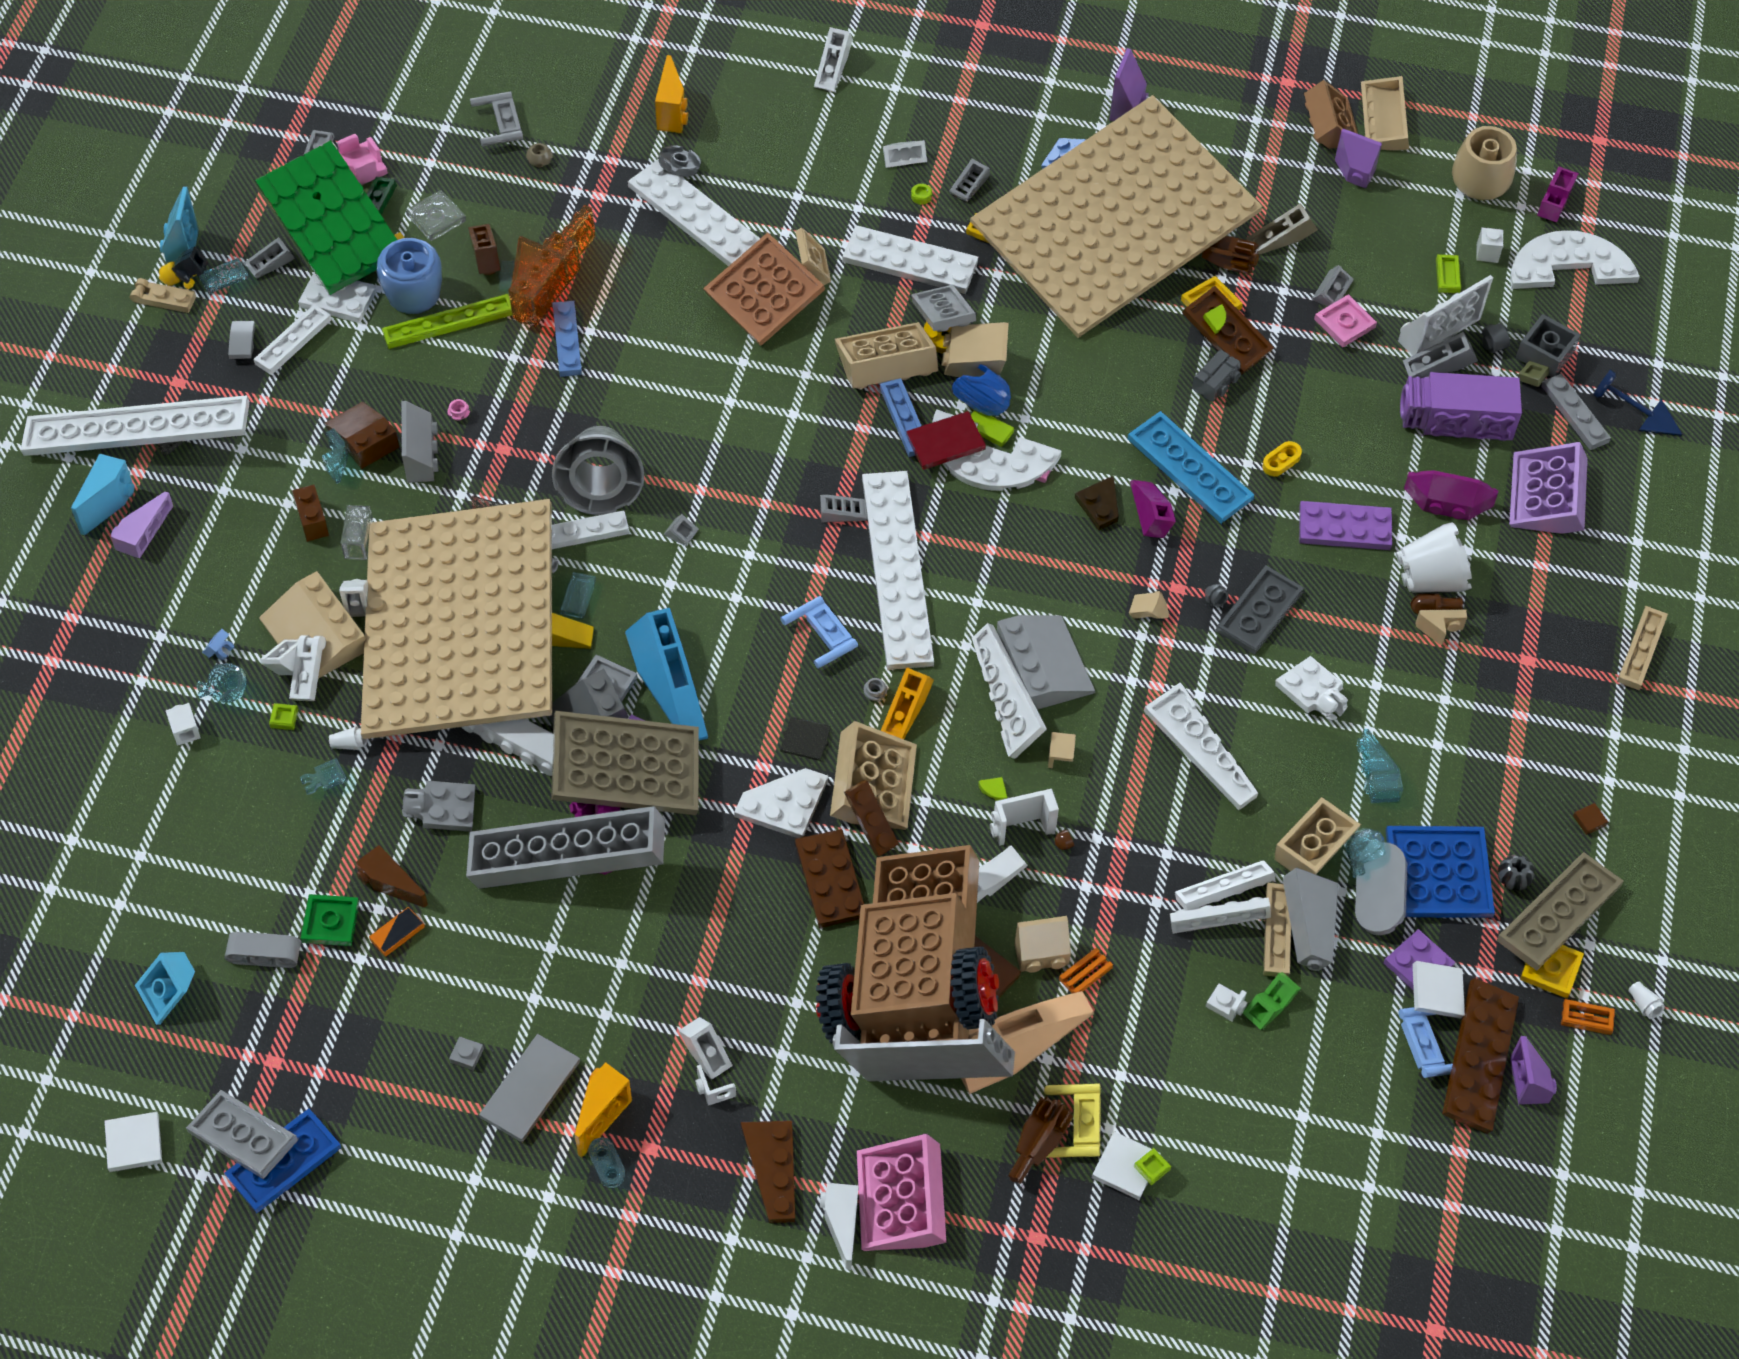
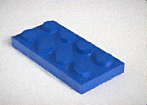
M309 1108L283 1127L295 1134L298 1141L264 1179L238 1163L224 1172L226 1178L256 1214L341 1149L340 1143Z

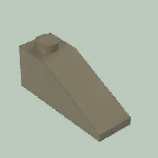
M1300 203L1246 239L1256 242L1259 245L1257 248L1259 250L1258 253L1262 254L1300 242L1318 229Z

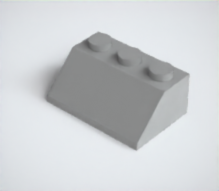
M401 401L402 459L407 483L434 481V472H438V459L434 458V454L438 453V442L434 440V435H438L437 422H433L430 412L410 402Z

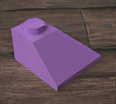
M1342 129L1335 161L1347 182L1367 188L1375 173L1382 143Z
M1521 1036L1510 1057L1518 1104L1549 1103L1552 1096L1556 1094V1081L1554 1078H1551L1549 1067L1527 1037Z

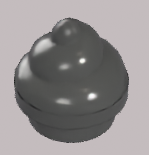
M1220 584L1208 586L1205 590V600L1212 607H1221L1228 600V592Z

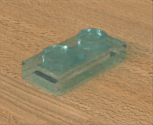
M239 258L204 271L199 276L208 294L249 278Z

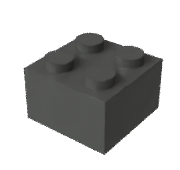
M1542 314L1521 341L1516 358L1526 364L1531 361L1549 367L1548 376L1554 377L1575 352L1581 334Z

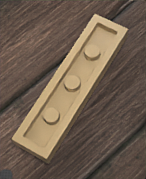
M1645 606L1619 674L1618 683L1640 690L1665 624L1667 613Z
M1267 883L1266 898L1269 897L1271 918L1265 919L1263 975L1276 977L1278 973L1283 972L1289 977L1291 923L1284 884Z

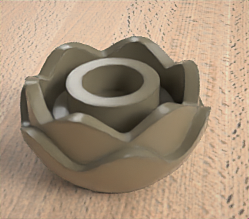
M536 143L529 147L526 152V158L531 165L541 168L550 163L553 154L547 145Z

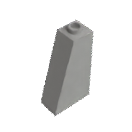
M1296 867L1283 876V884L1297 962L1307 966L1310 970L1319 971L1333 962L1338 883Z

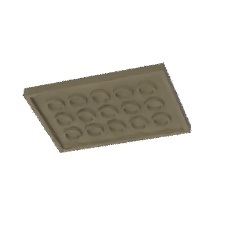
M555 711L551 800L634 809L655 806L658 811L697 815L699 727Z

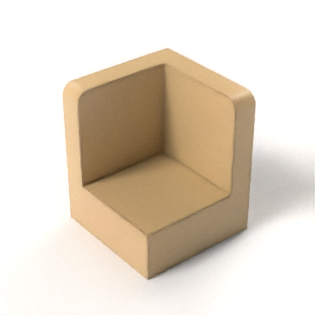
M1052 732L1048 768H1053L1054 760L1073 761L1076 735Z

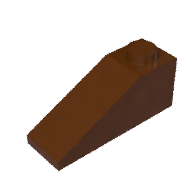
M490 224L468 227L479 274L491 275L496 273V271H500L497 247Z
M380 845L356 861L358 869L356 875L364 885L368 883L378 892L421 907L428 905L425 892Z

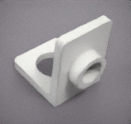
M701 1065L697 1066L699 1079L695 1080L699 1094L705 1095L708 1106L736 1097L734 1083L710 1091ZM729 1091L728 1093H726V1094H724V1095L718 1096L719 1094H721V1093H723V1092Z

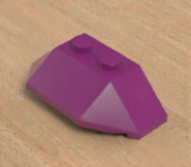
M1434 470L1417 473L1408 472L1404 486L1406 492L1423 511L1464 520H1470L1494 507L1498 495L1497 489L1491 488L1481 480Z

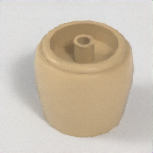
M1481 126L1472 130L1467 135L1457 152L1452 167L1454 184L1463 194L1477 200H1492L1502 196L1510 188L1517 162V146L1513 137L1503 129L1493 126Z

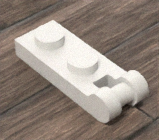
M301 635L299 637L289 699L294 701H315L322 650L326 646L324 636H314V638H311L308 635Z

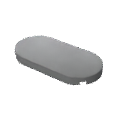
M1381 842L1366 848L1358 859L1355 914L1359 924L1367 932L1374 935H1385L1394 931L1395 927L1399 924L1401 925L1406 915L1407 860L1401 849L1396 845Z

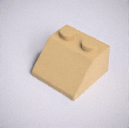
M1067 916L1017 923L1014 946L1021 972L1033 973L1044 968L1060 969L1069 965L1071 949Z

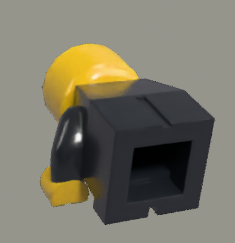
M193 246L184 251L175 262L163 265L159 269V279L167 286H173L184 281V287L190 289L195 283L191 277L202 275L208 262L198 249Z

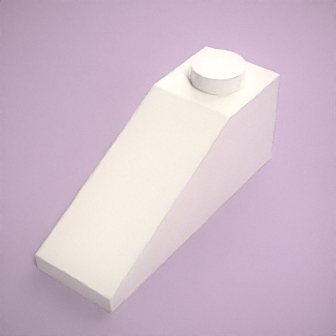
M830 27L814 88L831 92L835 91L853 38L850 32Z
M827 1183L826 1192H821L820 1208H825L824 1217L845 1269L851 1270L858 1185Z

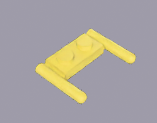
M1071 1084L1045 1086L1044 1092L1048 1096L1074 1095V1147H1056L1046 1158L1100 1156L1101 1085Z

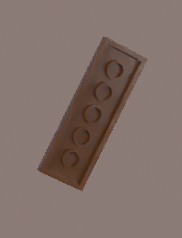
M1477 978L1472 979L1469 983L1464 1007L1465 1016L1462 1017L1442 1115L1488 1134L1493 1131L1519 997Z

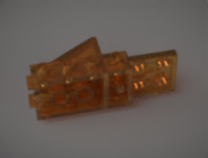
M584 205L580 211L575 213L573 220L568 226L564 227L562 233L554 230L551 236L545 239L543 245L525 237H519L512 284L508 290L512 315L516 321L536 328L552 307V303L556 302L581 269L579 257L596 237L592 207Z

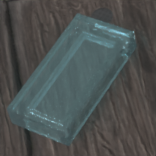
M573 572L560 609L561 614L584 618L596 583V576Z

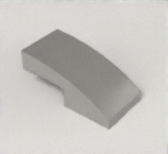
M232 321L229 338V359L252 357L255 332L254 321Z

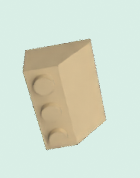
M1321 797L1277 844L1274 860L1290 871L1297 867L1316 875L1361 827V824Z

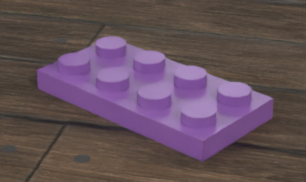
M1301 501L1299 506V543L1391 550V508Z

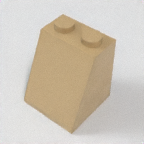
M1009 323L972 324L963 327H951L949 334H945L943 340V347H946V352L943 353L942 365L945 366L944 375L980 377L985 374L977 368L980 364L1000 375L1006 362Z

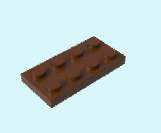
M1216 286L1209 289L1182 312L1218 351L1223 350L1230 357L1240 361L1241 375L1274 349L1266 338ZM1222 304L1226 311V320L1222 329L1215 334L1203 316Z
M839 829L795 839V846L818 928L859 920L861 905H864L843 830Z

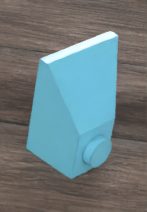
M184 952L160 953L135 984L156 1025L163 1022L187 992L195 973Z

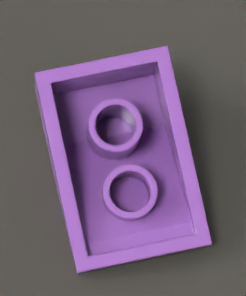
M1129 48L1125 51L1114 80L1109 121L1112 122L1146 100L1149 93H1146L1147 83L1132 50Z

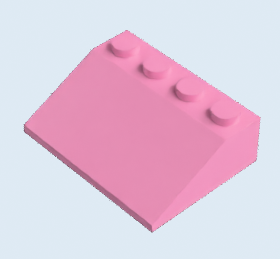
M923 1134L858 1150L861 1249L863 1251L914 1249L946 1243L940 1143L928 1134Z

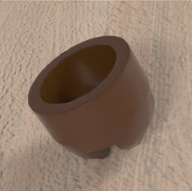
M1067 829L1060 831L1056 835L1055 845L1059 849L1067 850L1075 846Z

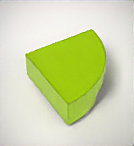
M1222 304L1203 316L1215 334L1222 329L1226 320V311Z
M1002 777L979 781L978 785L983 794L995 799V801L1007 799Z

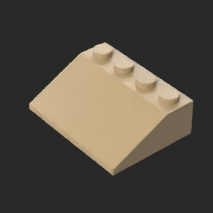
M919 322L835 339L840 359L852 388L863 389L872 384H880L900 378L907 380L917 375L928 376L932 372L938 371L936 347Z
M317 571L296 582L259 617L277 644H280L283 640H298L301 635H308L311 638H314V636L325 637L326 646L322 650L318 679L364 653L365 635Z
M856 721L851 723L840 734L830 816L851 824H859L844 792L861 781L866 780L890 827L894 829H907L917 744Z

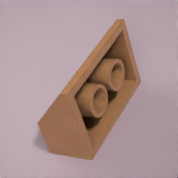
M1322 80L1304 93L1306 99L1305 106L1310 114L1309 121L1315 132L1313 135L1319 144L1322 143L1329 149L1338 148L1342 129L1358 134L1348 97L1325 80Z

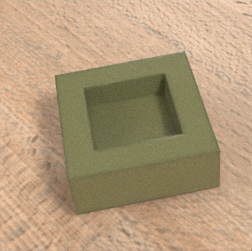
M1529 361L1519 372L1518 378L1522 382L1539 387L1549 375V367Z

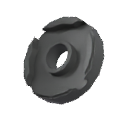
M674 145L662 149L658 162L667 172L683 177L693 176L699 172L701 160L694 151L688 150L687 152L683 150L684 147Z

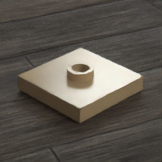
M803 228L796 230L802 265L822 284L830 283L831 278L825 249Z

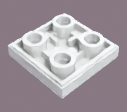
M1421 961L1414 962L1415 1011L1455 1018L1465 1016L1462 969Z
M158 1112L105 1120L109 1172L162 1163Z
M1114 1131L1092 1174V1178L1140 1200L1148 1182L1134 1168V1163L1148 1153L1151 1148Z

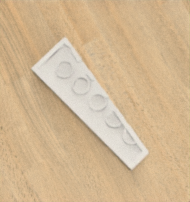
M987 623L972 637V641L982 667L984 680L988 682L991 690L989 696L991 701L995 703L997 710L995 715L1003 729L1001 735L1007 754L1015 759L1047 728L993 625Z
M1181 683L1145 706L1144 712L1238 810L1257 798L1258 792L1242 769L1236 764L1230 752L1225 750L1221 744V739L1211 730L1208 725L1209 722L1197 710L1195 702Z

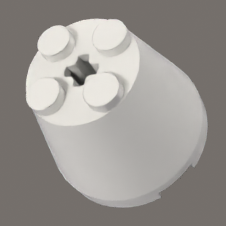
M1453 522L1436 528L1401 548V551L1396 552L1398 563L1403 566L1405 572L1401 573L1404 586H1407L1409 592H1462L1472 588L1471 584L1467 583V580L1472 579L1466 550L1462 546L1460 539H1457L1455 536L1459 534V531Z

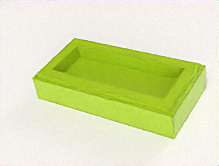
M1437 254L1438 292L1460 293L1459 255Z
M975 410L971 414L973 421L978 423L977 429L981 437L1000 447H1003L1014 433V427L992 416H987Z

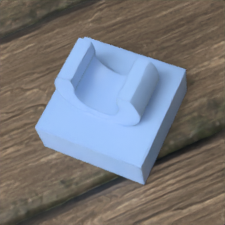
M221 629L214 635L202 653L209 658L216 654L217 658L224 660L227 655L223 653L222 647L227 648L229 651L234 648L230 641H225L229 634Z

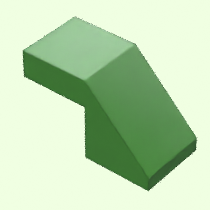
M1283 972L1278 973L1265 992L1254 997L1243 1014L1262 1030L1290 1004L1301 988Z

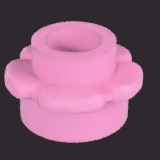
M456 399L450 403L448 415L452 416L454 420H462L468 417L470 413L468 410L469 406L465 401Z

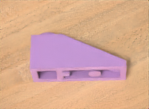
M163 492L121 520L111 533L115 550L137 558L142 556L173 507L168 492Z

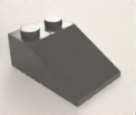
M605 669L582 679L552 702V715L548 716L553 727L555 711L629 718Z

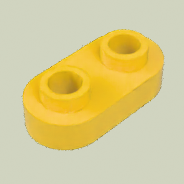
M1292 441L1281 444L1265 456L1262 465L1263 471L1269 476H1279L1299 462L1302 454L1300 445Z

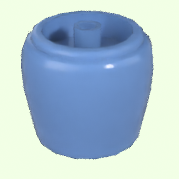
M402 238L390 243L382 250L377 259V276L391 306L397 311L406 314H419L432 308L440 297L442 281L441 260L435 248L423 240Z

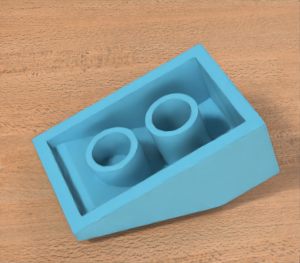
M188 187L182 188L169 214L168 223L164 224V240L160 241V252L164 253L166 262H175L184 251L196 246L199 228Z
M99 454L71 507L80 534L86 535L123 507L128 498L133 495L135 486L125 460Z

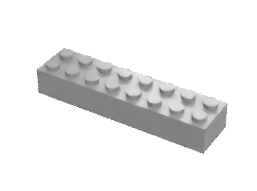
M653 806L470 832L466 877L480 889L663 864L665 819L656 807Z

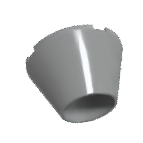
M593 426L585 429L559 451L553 463L552 480L555 489L558 490L564 498V502L569 506L584 513L604 515L617 512V509L625 505L629 506L638 497L644 483V468L638 454L617 431L606 426ZM590 457H604L614 463L608 466H594L584 460Z

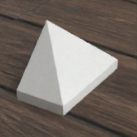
M924 140L883 146L886 168L927 162Z

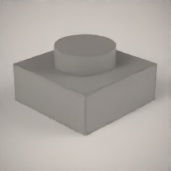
M459 1037L449 1058L450 1063L474 1071L484 1050L483 1044Z

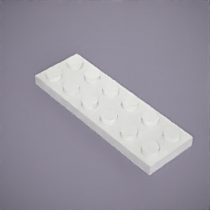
M855 225L842 256V262L936 287L954 285L958 292L966 294L978 263V257Z

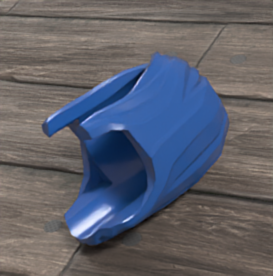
M982 364L977 368L983 371L984 375L980 377L963 375L953 383V394L959 400L975 411L987 416H999L1010 405L1011 395L1008 383Z

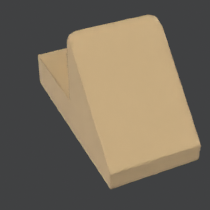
M1420 610L1416 620V627L1438 644L1443 645L1446 630L1451 632L1463 630L1467 620L1466 610Z

